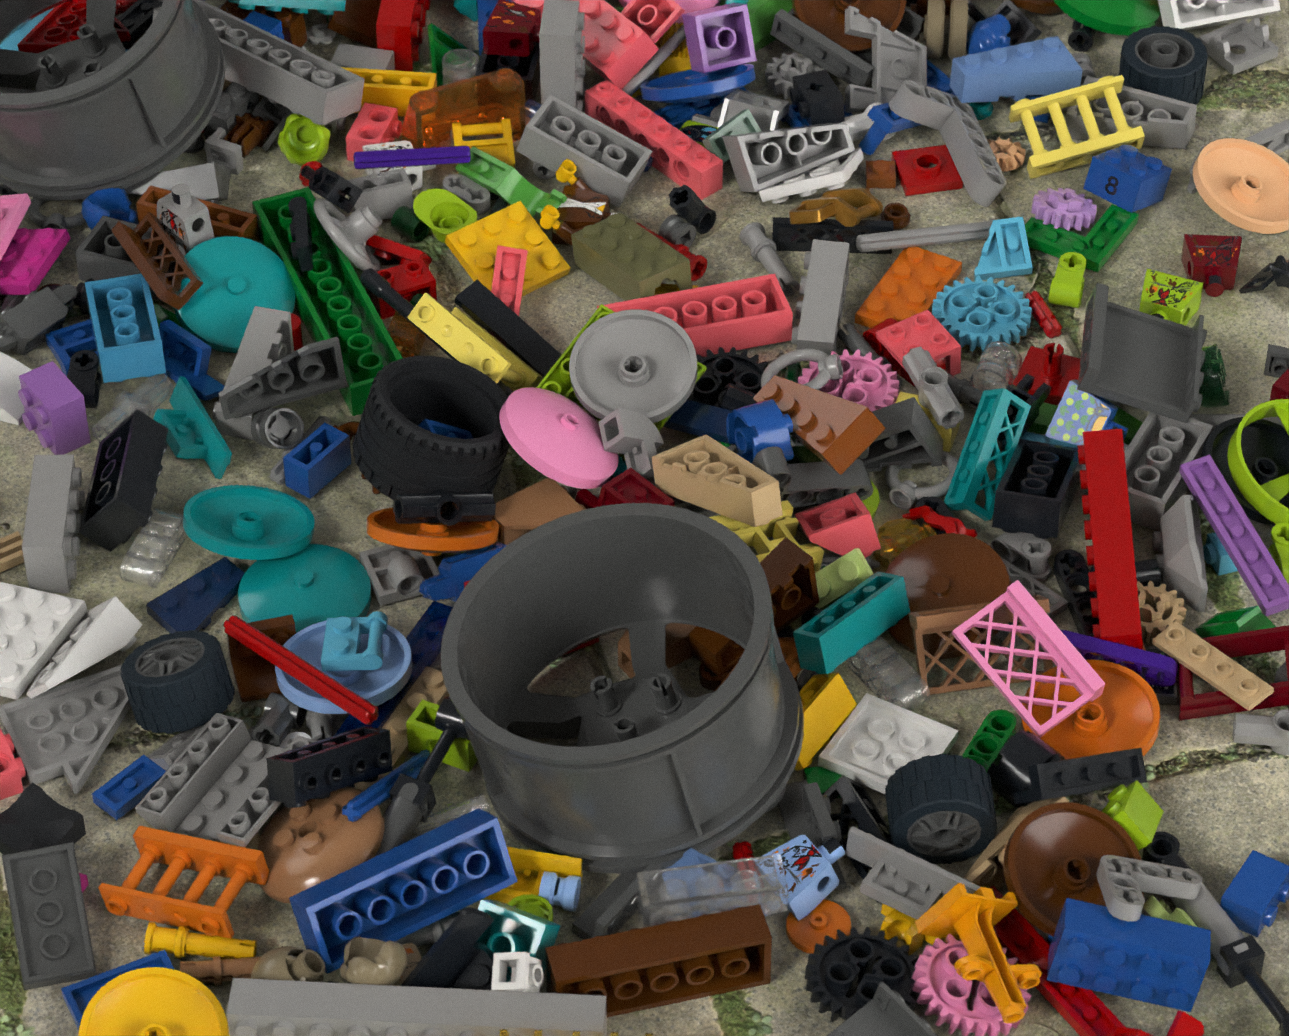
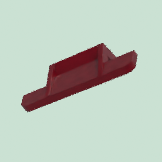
M631 467L602 485L599 499L587 489L578 491L575 501L578 504L584 505L586 509L623 503H652L675 507L673 499Z

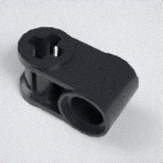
M81 350L72 355L67 378L84 395L85 407L97 408L102 383V376L98 371L99 359L95 352Z

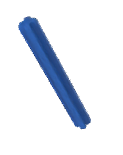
M422 750L348 801V804L342 807V814L347 815L348 821L356 822L370 809L390 798L389 792L400 773L416 779L429 757L430 751Z

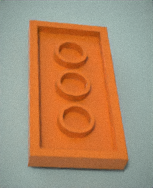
M920 247L904 248L855 313V323L872 328L887 318H893L900 322L925 310H929L932 313L933 299H936L937 292H943L945 285L951 286L953 284V281L956 280L962 271V262Z

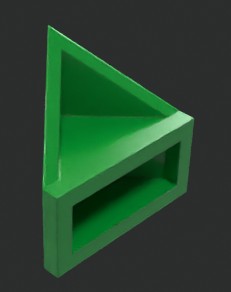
M430 23L427 26L431 73H437L438 91L471 73L475 69L473 51L433 23Z
M1252 606L1217 613L1198 626L1195 631L1201 638L1274 628L1276 626L1261 612L1259 606Z

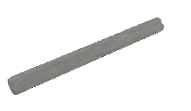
M993 221L862 234L856 237V248L860 252L983 240L988 239Z

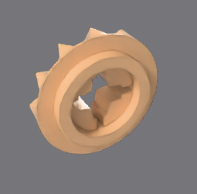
M998 137L996 141L987 139L1002 172L1015 170L1025 162L1026 150L1021 148L1020 142L1012 143L1011 138L1002 140Z

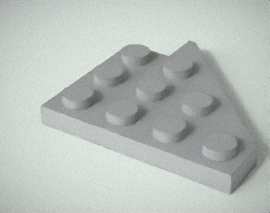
M122 665L51 688L31 699L27 696L0 706V723L5 734L9 733L12 738L15 754L22 759L26 777L30 784H38L64 775L73 794L80 792L131 708L120 674Z

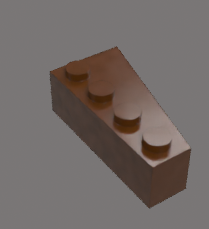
M786 537L760 562L771 592L774 626L777 634L819 603L813 557ZM696 626L689 633L692 655L719 677L735 666L745 651L743 647L728 637L706 628Z

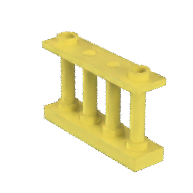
M1111 75L1105 76L1091 84L1032 100L1028 98L1021 99L1015 102L1014 105H1011L1009 121L1013 123L1022 120L1034 153L1029 157L1027 165L1030 179L1091 163L1093 156L1122 145H1131L1137 149H1142L1145 138L1142 127L1132 128L1128 126L1117 94L1122 91L1123 75L1116 77ZM1103 97L1106 98L1117 128L1116 133L1106 136L1100 134L1089 101ZM1078 105L1089 136L1088 141L1077 144L1071 139L1061 111L1063 108ZM1050 112L1061 143L1059 149L1052 151L1044 149L1033 118L1034 116Z
M426 292L407 317L455 359L479 370L496 384L501 380L513 391L521 388H536L543 379V377L464 311L454 307L452 312H449Z

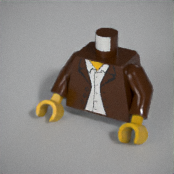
M565 159L555 174L558 181L562 183L569 182V186L565 185L562 191L568 199L557 209L552 205H546L540 213V225L544 229L552 227L553 244H569L572 246L571 234L582 230L585 226L596 224L607 219L610 215L618 213L610 212V198L607 195L595 192L580 177L576 178L574 176L577 168L575 163L569 159Z

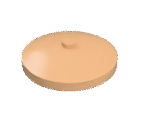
M1236 138L1215 140L1202 149L1193 166V180L1202 199L1216 214L1237 227L1255 233L1276 234L1289 230V164L1284 159L1264 146Z

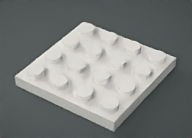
M0 582V696L15 700L19 699L88 611L84 600Z

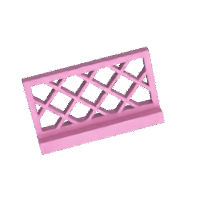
M1019 580L1008 586L1005 593L952 631V635L1039 738L1087 702L1094 701L1103 693L1105 682ZM1005 604L1014 615L1013 625L993 623V612ZM987 616H989L988 622L982 621ZM1017 619L1023 626H1017ZM972 627L986 628V645L971 643L964 633ZM991 630L1012 632L1010 648L990 645ZM1016 632L1030 634L1034 638V651L1014 648ZM1039 646L1044 650V652L1038 651ZM979 651H985L984 657L979 653ZM989 652L1009 655L1007 671L993 669L989 665ZM1013 655L1033 658L1032 674L1011 671ZM1037 659L1052 660L1057 666L1056 677L1036 675ZM1061 672L1065 675L1066 678H1060ZM1000 677H1006V684ZM1010 679L1031 681L1029 697L1014 695L1009 689ZM1035 681L1055 684L1054 699L1033 698ZM1059 684L1074 686L1081 697L1074 702L1058 701ZM1022 703L1028 704V710L1023 706ZM1032 704L1053 707L1052 718L1040 726L1031 715ZM1057 708H1064L1062 711L1056 714Z

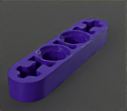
M1061 630L1085 660H1104L1120 664L1136 672L1148 684L1154 686L1169 687L1176 681L1178 663L1171 657ZM1090 652L1100 654L1101 656L1090 654ZM1122 661H1128V662H1132V663H1134V664H1128V663H1125V662H1122Z

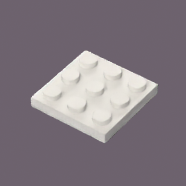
M866 693L819 755L818 766L841 776L844 775L859 784L885 794L888 779L901 766L903 767L908 762L924 756L948 754L958 739V730Z

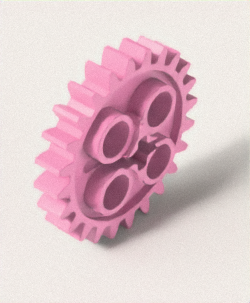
M844 349L843 354L839 356L843 368V378L829 380L820 389V391L866 406L873 412L895 404L899 395V380H897V372L892 371L891 364L883 365L882 357L872 360L871 352L863 357L860 356V350H856L854 355H849L847 349ZM810 361V369H802V376L798 377L799 384L804 385L818 375L817 362Z
M948 934L945 942L936 938L933 946L927 945L923 954H920L916 962V968L912 975V979L916 982L912 990L920 993L916 1001L917 1004H928L924 1014L926 1016L934 1014L938 1016L935 1023L936 1026L946 1022L949 1024V1034L954 1033L956 1029H960L962 1036H969L970 1032L974 1033L975 1036H984L985 1033L988 1036H998L999 1032L1006 1036L1012 1027H1018L1020 1021L1015 1023L1003 1022L1001 1013L984 982L964 980L961 975L957 974L954 968L955 962L969 955L960 938L957 941L952 934ZM1004 947L1002 949L1004 954H1006L1007 948ZM1017 957L1010 958L1007 961L1009 965H1016L1018 959ZM1019 988L1027 1005L1023 1010L1024 1014H1026L1031 994L1027 992L1028 989ZM970 992H971V994L973 995V997H972V1000H971V1002H970V1004H969V1008H970V1011H969V1010L967 1009V1000H968L969 995H970Z

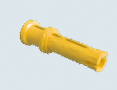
M149 922L145 934L144 954L151 955L153 951L160 952L165 950L166 953L174 954L175 958L179 959L186 957V955L210 958L220 956L221 959L256 957L257 940L209 936L190 932V929H187L186 926H179L178 929L158 927L155 922Z

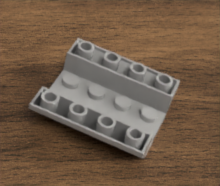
M216 713L139 802L135 810L155 829L245 847L282 803L269 799L267 758L317 741L297 735L289 746L283 749L252 740L242 719Z

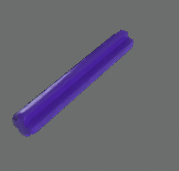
M469 146L360 151L354 153L355 169L469 163L471 160Z

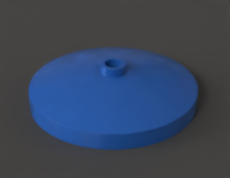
M746 63L706 73L690 69L653 78L642 83L640 88L642 98L645 100L662 103L693 102V106H704L710 104V99L726 95L749 84L756 79L754 66Z

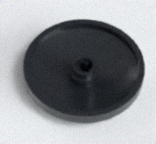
M1243 417L1224 421L1212 431L1206 440L1201 457L1210 454L1249 519L1275 526V523L1260 514L1245 499L1236 486L1229 469L1227 459L1228 445ZM1265 419L1257 420L1246 426L1242 430L1241 449L1244 461L1257 483L1262 485L1288 474L1289 435L1285 428ZM1289 493L1279 501V503L1289 508Z

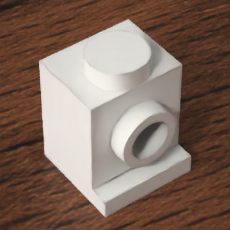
M529 952L494 953L491 990L540 993V989L544 984L543 969L541 967L542 960L530 956ZM507 966L512 967L511 982H506Z

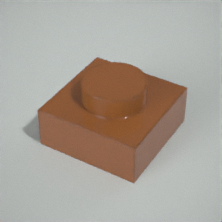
M866 161V188L896 187L895 161Z

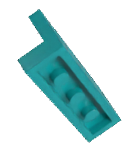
M1005 388L983 391L944 499L948 509L952 511L967 509L984 521H989L992 518L996 490L1018 445L1031 405ZM1009 404L1018 409L1015 421L1010 423L1007 414ZM1001 432H1004L1007 442L1003 451L999 450L997 443L998 435ZM993 460L996 474L994 479L990 480L987 466L989 461ZM981 489L984 490L986 497L984 508L974 503L978 491Z

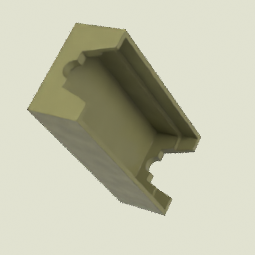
M621 212L612 214L605 220L585 226L582 230L571 234L575 265L625 301L654 296L655 289L661 286V282L665 278L669 281L674 280L680 291L693 289L689 259Z

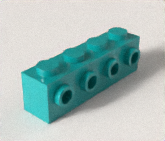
M877 571L795 630L793 635L800 668L815 671L818 674L831 673L838 665L846 659L853 657L857 651L869 642L876 640L880 634L888 628L895 626L900 619L909 614L910 607L904 577Z

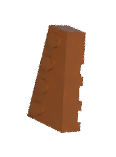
M776 375L753 397L756 403L773 399L782 414H788L792 420L793 432L789 434L839 475H842L886 429L866 406Z

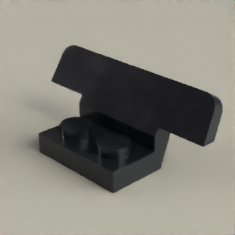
M467 908L461 911L400 986L491 990L494 953L486 944L477 942V940L494 920L488 913L474 908ZM508 969L506 982L511 978V972Z

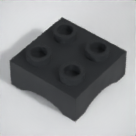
M31 783L26 787L19 798L8 809L0 813V853L3 855L71 842L75 844L86 834L83 815L76 810L68 809L58 804L35 783Z

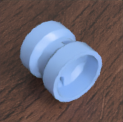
M544 871L540 883L539 896L546 899L551 906H561L564 911L575 912L580 898L581 877L569 875L564 878L559 877L556 872Z

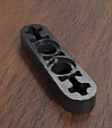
M1071 549L1062 550L1056 554L1054 559V575L1064 599L1069 601L1068 609L1078 633L1094 637L1093 624H1099V618H1092V615H1085L1080 612L1084 608L1091 609L1090 598H1097V591L1090 592L1088 576L1090 571L1084 557L1079 552ZM1069 566L1074 568V572L1071 574ZM1074 585H1081L1085 587L1087 590L1083 592L1073 591L1070 587Z

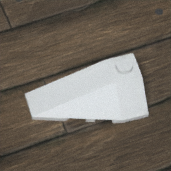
M116 596L88 610L60 645L61 647L48 660L50 664L39 672L26 694L31 699L118 650L125 652L136 642L137 638L134 635L142 626L141 622Z

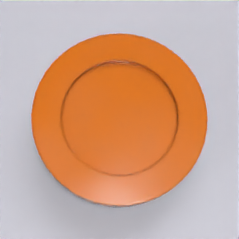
M826 899L805 918L798 921L790 911L786 920V933L790 942L799 950L809 954L814 953L816 943L823 945L826 935L835 940L837 930H841L846 936L850 935L851 920L847 911L839 904Z

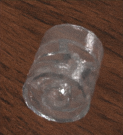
M454 49L444 54L442 58L444 96L451 102L468 103L476 99L475 74L479 57L475 52L467 49Z
M996 341L988 344L971 375L970 382H972L973 387L982 392L999 388L1006 389L1008 385L1013 383L1021 367L1022 357L1019 351L1006 342Z

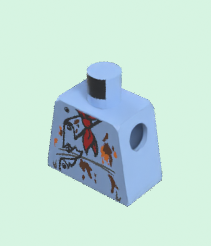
M799 835L753 862L766 884L799 921L808 916L838 886L839 879L831 865L844 856L846 852L835 837L830 838L816 848L806 835Z

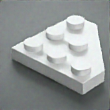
M856 148L851 153L760 190L759 194L762 202L772 200V203L776 204L788 200L790 195L799 194L800 197H806L816 193L819 188L827 187L828 190H835L845 185L844 182L851 178V174L857 170L858 165L864 159L861 148Z

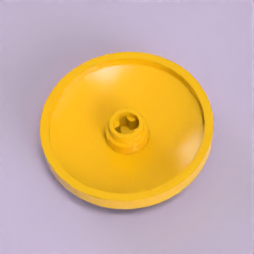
M148 967L121 974L101 987L90 1000L83 1013L78 1036H229L227 1018L220 1002L203 983L184 972L174 969Z

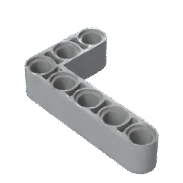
M904 80L888 103L890 109L902 118L939 130L969 196L977 204L989 207L1007 182L971 106L968 103H961L957 96L913 80Z

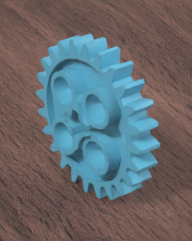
M977 276L976 281L973 282L968 277H965L963 284L954 280L953 287L945 285L943 292H937L936 299H933L932 315L958 341L961 348L967 344L970 345V351L972 352L976 347H981L983 352L987 351V347H992L995 351H999L1000 344L1010 348L1011 341L1019 343L1020 336L1027 335V329L1030 328L1032 307H1029V299H1023V291L1015 292V285L1004 287L1005 280H1001L996 284L993 283V277H989L985 282L982 281L980 276Z

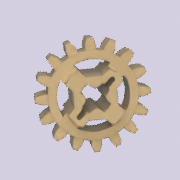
M1139 581L1137 582L1142 637L1149 644L1151 638L1156 637L1175 621L1183 625L1187 608H1184V599L1177 598L1178 591H1166V584H1162L1158 588L1154 587L1153 581H1149L1148 586H1143Z

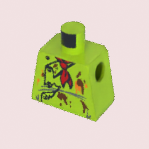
M1147 269L1139 311L1186 326L1200 307L1203 283Z

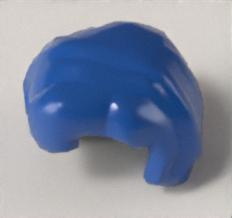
M997 14L974 23L967 32V55L1011 46V38L1006 35L1010 32L1011 25L1006 17L1002 14Z
M105 188L97 190L82 202L81 212L91 230L102 216L139 224L138 214L135 210L131 209L132 202L128 199L124 189Z

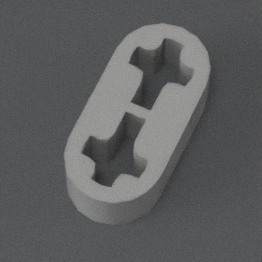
M452 174L443 179V189L455 194L471 206L477 215L488 212L491 207L490 192L486 188L461 174Z

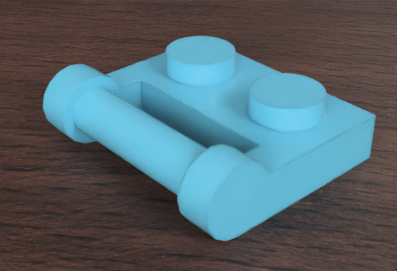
M375 611L370 613L368 617L341 616L327 618L321 656L322 671L379 669L383 662L381 644L383 632L387 629V616L382 612ZM361 634H369L367 649L363 653H359Z

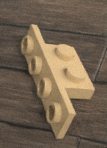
M1177 621L1152 639L1154 646L1248 711L1274 692V688Z

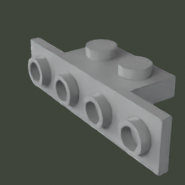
M853 826L848 832L845 855L872 867L861 882L860 893L916 920L957 883H963L967 893L973 894L980 888V886L971 883L969 880L952 874L933 863H929L901 848L878 839L870 833L861 831Z

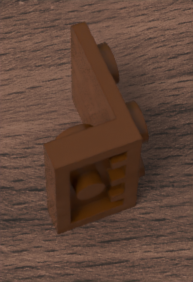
M293 615L248 623L282 646L290 637L296 634ZM226 634L229 658L241 702L268 698L272 692L282 694L277 684L275 665Z

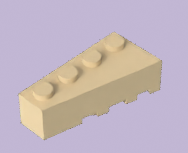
M706 434L652 456L655 486L666 495L753 527L766 525L771 520L783 515L779 481Z

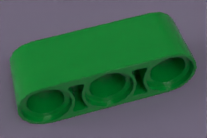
M1003 709L991 711L964 751L963 758H970L976 761L977 764L982 765L986 769V773L992 763L998 766L1003 757L999 754L1000 750L1016 734L1017 720L1013 713Z

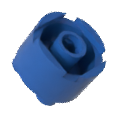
M773 399L732 410L733 412L728 414L726 419L729 445L735 443L739 456L752 463L759 451L774 446L782 449L786 461L793 459L794 454L789 433L793 432V423L788 414H782Z

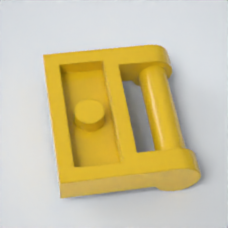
M510 118L501 119V122L470 125H461V122L452 123L454 146H469L470 149L474 146L515 168ZM502 134L503 138L463 141L462 138Z

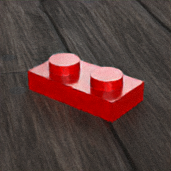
M373 235L366 242V245L374 250V256L390 262L391 258L400 260L399 264L401 265L422 258L429 269L432 258L423 251L377 235Z

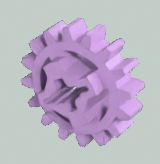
M1047 188V192L1039 190L1038 194H1034L1031 213L1036 214L1035 219H1043V224L1045 225L1051 223L1056 229L1060 227L1069 231L1070 228H1075L1079 231L1081 227L1090 228V224H1094L1097 205L1092 204V199H1084V194H1075L1073 189L1065 188L1063 190L1059 188L1058 191Z

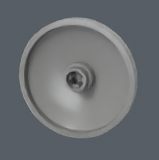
M637 309L614 312L598 319L586 328L572 349L569 372L572 388L577 399L595 417L602 420L617 408L637 411L655 423L676 412L687 401L696 383L698 365L692 340L679 324L662 314Z

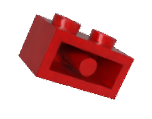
M422 258L377 272L409 302L414 295L418 293L424 295L425 292L437 301L436 279ZM366 288V292L382 320L399 315L382 298H378Z

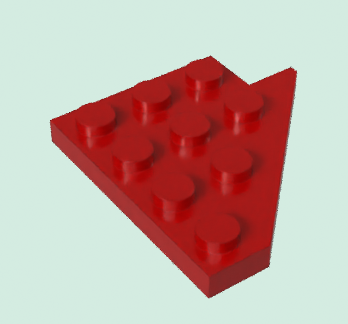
M72 0L54 7L17 44L18 50L39 54L63 43L80 39L77 35V31H80L78 28L87 24L86 0ZM115 17L114 28L121 42H130L129 30Z

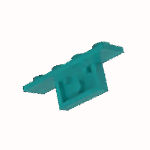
M179 376L169 400L174 410L157 409L153 419L168 428L166 441L176 458L204 459L215 478L222 479L227 466L231 462L232 452L186 377Z

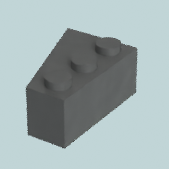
M914 397L872 412L886 429L857 458L863 461L867 472L882 471L883 466L901 465V469H911L912 464L930 462L932 467L942 466L943 438Z

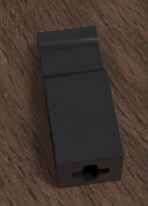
M306 165L300 172L301 176L310 181V190L347 213H350L363 190L326 167H320L315 171Z

